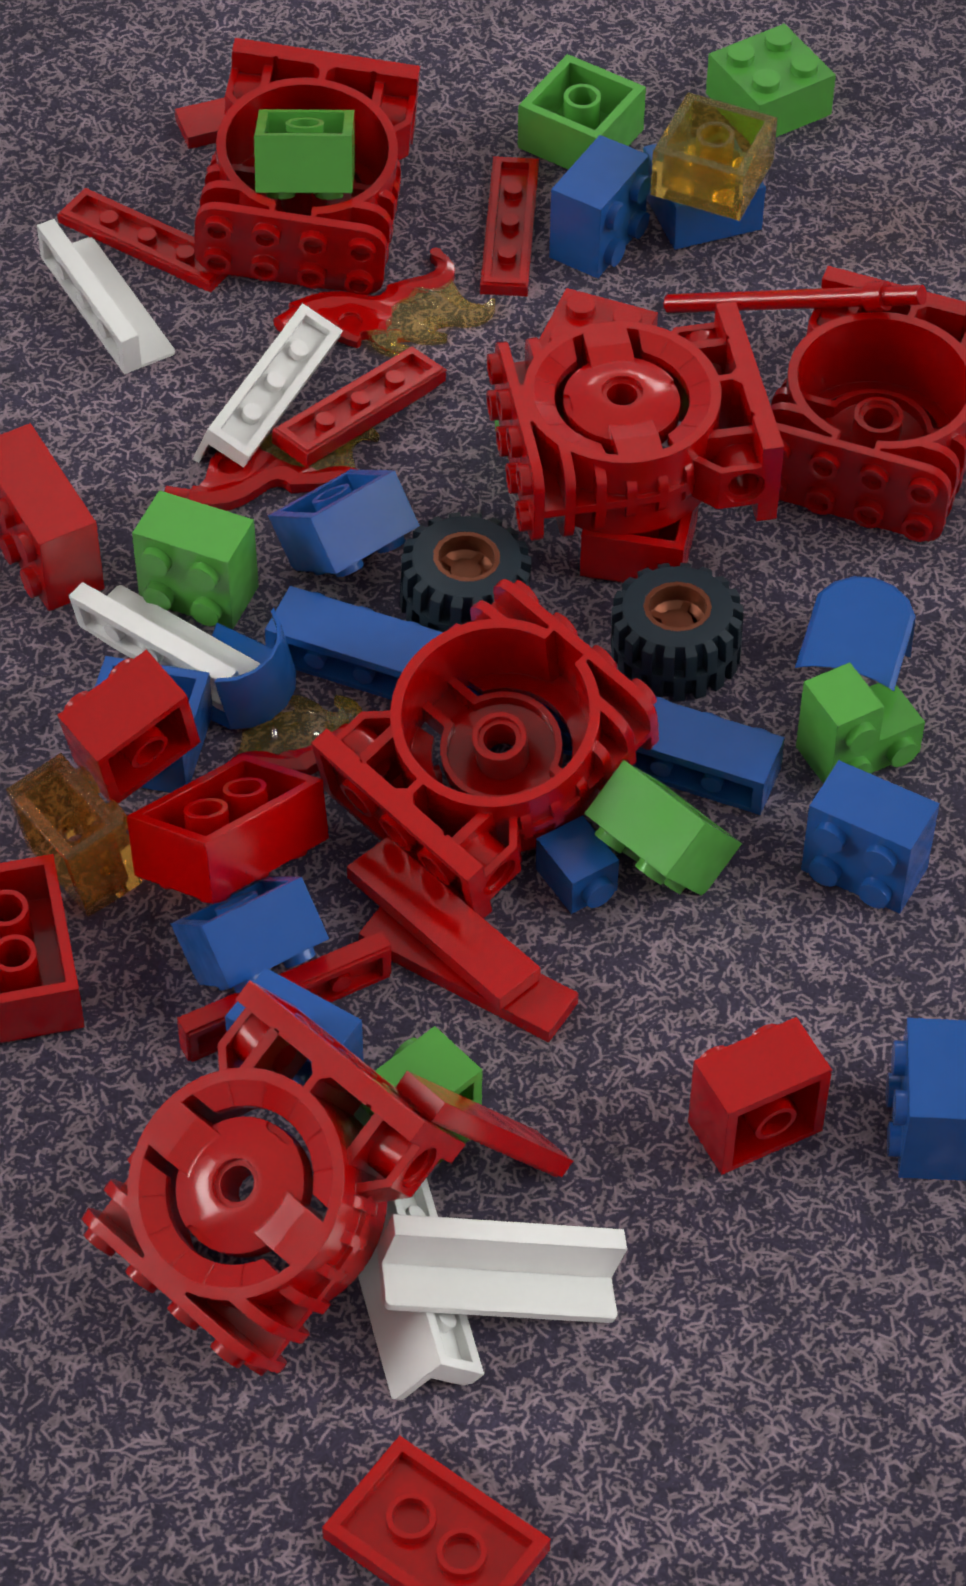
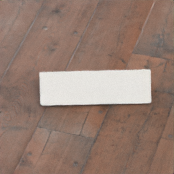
M55 219L37 225L42 260L124 374L175 354L174 347L94 238L87 237L71 243Z
M302 303L209 426L193 460L199 463L212 446L244 468L336 344L343 330Z
M82 582L69 595L79 626L124 655L134 659L147 649L160 665L209 672L212 705L223 712L224 709L214 683L217 678L237 677L254 670L260 665L257 661L160 606L146 603L142 596L122 585L117 586L106 596Z
M427 1178L411 1198L388 1201L386 1219L379 1242L393 1214L438 1217ZM376 1247L371 1259L358 1278L392 1399H405L431 1378L463 1386L472 1384L482 1377L484 1372L467 1315L387 1310L383 1306Z
M393 1214L377 1246L383 1306L387 1310L612 1323L617 1317L612 1276L627 1251L624 1229Z

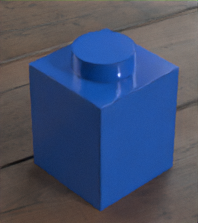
M583 815L536 838V870L571 914L586 906L596 908L603 905L618 889L619 859L607 844L594 834L596 831Z

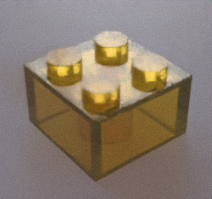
M688 92L653 150L650 195L740 221L773 163L777 117Z

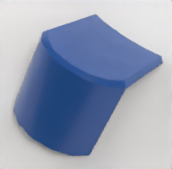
M853 576L831 583L817 595L795 668L823 667L835 669L850 662L860 675L877 681L894 691L904 655L911 658L916 615L909 599L894 585L875 577Z
M274 608L271 610V615L277 631V641L273 648L266 647V645L219 623H216L212 633L214 638L260 663L254 670L240 676L217 678L214 682L224 712L213 706L211 720L229 729L253 728L272 720L288 705L295 691V666L281 622Z

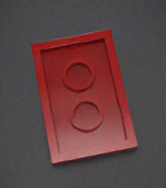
M400 1435L322 1527L323 1539L390 1586H522L550 1551L551 1543L549 1537Z

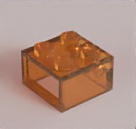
M59 753L6 789L27 847L36 857L54 854L59 884L88 917L121 898L142 883V878L134 876L130 839L126 833L128 830L127 815L114 800L107 804L98 795L100 789L95 779L84 766L81 765L75 769L62 753ZM74 835H82L76 841H67Z

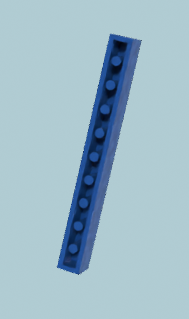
M293 586L288 588L275 611L281 622L295 670L392 700L397 681L411 658L429 641L443 633L413 621H404L375 612L367 607H358L326 597L318 592H310ZM271 618L265 628L266 647L273 648L277 641V631L273 618ZM467 686V688H469L477 696L482 695L476 690ZM656 697L657 702L654 704L658 716L659 741L651 750L639 747L636 750L637 761L634 766L666 786L761 815L781 770L785 737L770 733L762 728H753L721 718L710 712H701L669 702L664 698ZM543 704L558 723L562 736L563 753L572 756V741L568 729L560 717Z

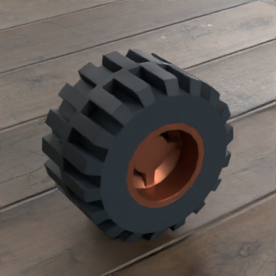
M460 512L449 513L447 519H442L439 516L430 519L428 527L420 525L413 531V539L406 540L401 557L400 607L402 613H406V621H413L424 627L445 632L455 623L462 625L472 622L470 609L479 600L488 602L491 605L495 601L493 588L500 580L507 579L513 583L516 580H520L527 586H530L531 557L528 556L529 548L526 542L518 540L519 533L512 527L504 529L501 520L494 517L490 520L482 519V514L471 512V516H461Z
M669 563L658 564V569L651 570L647 567L638 571V578L629 577L622 583V591H617L613 598L611 657L618 664V670L627 678L632 676V679L638 678L651 688L656 697L662 698L664 693L673 694V701H685V693H693L695 699L705 697L707 687L709 686L715 692L724 687L725 677L732 679L736 673L737 664H740L743 629V605L740 604V595L736 589H729V581L722 575L713 577L712 570L703 566L698 570L691 568L689 563H680V566L670 567Z

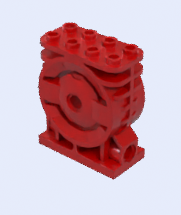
M235 38L232 48L231 72L225 93V115L217 131L216 151L206 172L205 186L200 197V208H198L195 218V257L199 264L214 274L235 275L261 281L300 285L312 289L344 290L363 295L376 293L380 290L384 282L385 266L389 257L394 219L398 206L401 181L399 160L409 155L410 145L413 144L415 134L420 66ZM259 109L354 110L355 170L353 192L344 193L343 197L332 200L319 199L315 197V193H295V196L289 199H272L267 197V193H255L254 134Z
M828 266L822 277L821 288L864 287L867 282L885 280ZM890 282L892 286H899V285H900V284H896V283ZM927 292V299L924 305L892 306L889 311L868 312L864 307L814 308L808 321L807 336L795 348L789 362L787 378L784 379L781 388L776 390L771 402V408L784 444L779 500L806 507L815 514H832L853 520L865 528L878 527L903 534L906 538L915 542H930L940 537L946 524L947 516L953 507L955 495L962 485L966 469L965 301Z
M736 301L717 303L715 319L712 323L674 327L672 331L641 322H598L567 331L550 341L543 348H541L537 337L526 339L525 361H513L507 341L496 342L495 353L487 354L488 377L490 384L494 385V390L486 392L488 415L490 421H499L500 426L496 427L497 448L500 457L508 456L509 463H506L505 466L508 491L510 494L518 493L519 501L515 502L518 529L520 532L528 531L531 541L543 539L545 518H556L562 537L573 536L575 526L605 534H639L664 528L679 521L691 513L701 502L716 509L751 505L756 521L777 518L784 444ZM667 440L669 447L663 449L662 443Z
M507 579L500 580L493 588L495 601L491 605L488 602L479 600L471 607L472 622L462 625L455 623L449 630L424 645L411 658L401 673L393 692L390 710L362 711L336 736L326 728L311 742L320 777L323 779L324 791L379 840L382 841L387 836L483 919L492 912L490 900L521 871V851L536 848V838L582 815L584 816L586 810L597 797L599 790L603 789L622 761L625 760L634 766L637 761L636 750L639 747L651 750L659 741L658 716L654 707L657 698L653 691L640 679L634 678L630 680L617 669L614 659L602 647L594 645L591 648L580 639L577 630L565 616L558 612H555L553 615L550 614L539 604V600L531 588L520 580H516L514 583ZM467 686L471 687L472 689L476 690L482 695L477 696L469 688H467ZM543 704L560 717L571 737L572 758L563 769L564 753L560 728L554 716ZM424 722L441 735L440 756L443 770L449 784L454 789L440 783L436 777L433 768L435 739L434 736L421 729ZM505 743L513 746L510 750L503 753L490 751L497 744ZM401 774L404 788H394L390 783Z
M249 980L236 997V1000L245 1009L217 1044L219 1071L209 1073L186 1084L162 1104L146 1125L135 1150L127 1159L131 1164L128 1179L125 1183L110 1179L104 1187V1191L112 1200L103 1212L94 1208H88L81 1219L89 1227L83 1234L84 1237L108 1256L112 1257L117 1252L130 1264L125 1273L142 1288L151 1293H155L159 1289L172 1300L167 1310L181 1323L195 1331L201 1326L213 1336L215 1340L211 1343L210 1347L218 1356L235 1368L239 1369L244 1364L255 1373L263 1376L267 1370L281 1373L287 1365V1361L281 1353L290 1341L298 1344L304 1343L310 1334L303 1324L312 1312L324 1315L331 1306L329 1301L343 1292L363 1271L381 1237L388 1201L411 1198L441 1158L452 1163L466 1144L448 1129L430 1122L398 1095V1090L390 1082L297 1007ZM309 1059L312 1062V1075L303 1086L292 1079L306 1060ZM362 1103L374 1112L365 1126L354 1116V1113ZM258 1108L277 1113L288 1120L306 1143L312 1160L314 1174L312 1175L311 1165L306 1152L297 1139L289 1132L261 1118L242 1115ZM253 1175V1190L245 1200L241 1201L239 1197L240 1186L248 1176ZM312 1194L328 1208L325 1218L310 1206ZM189 1230L205 1246L228 1256L248 1258L274 1251L290 1266L280 1272L269 1260L264 1258L236 1265L213 1262L195 1251Z

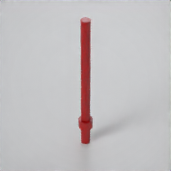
M889 281L867 282L864 287L667 294L664 298V309L667 313L715 312L717 303L736 301L739 311L864 307L868 312L889 311L892 306L924 305L927 299V291L924 285L892 286Z

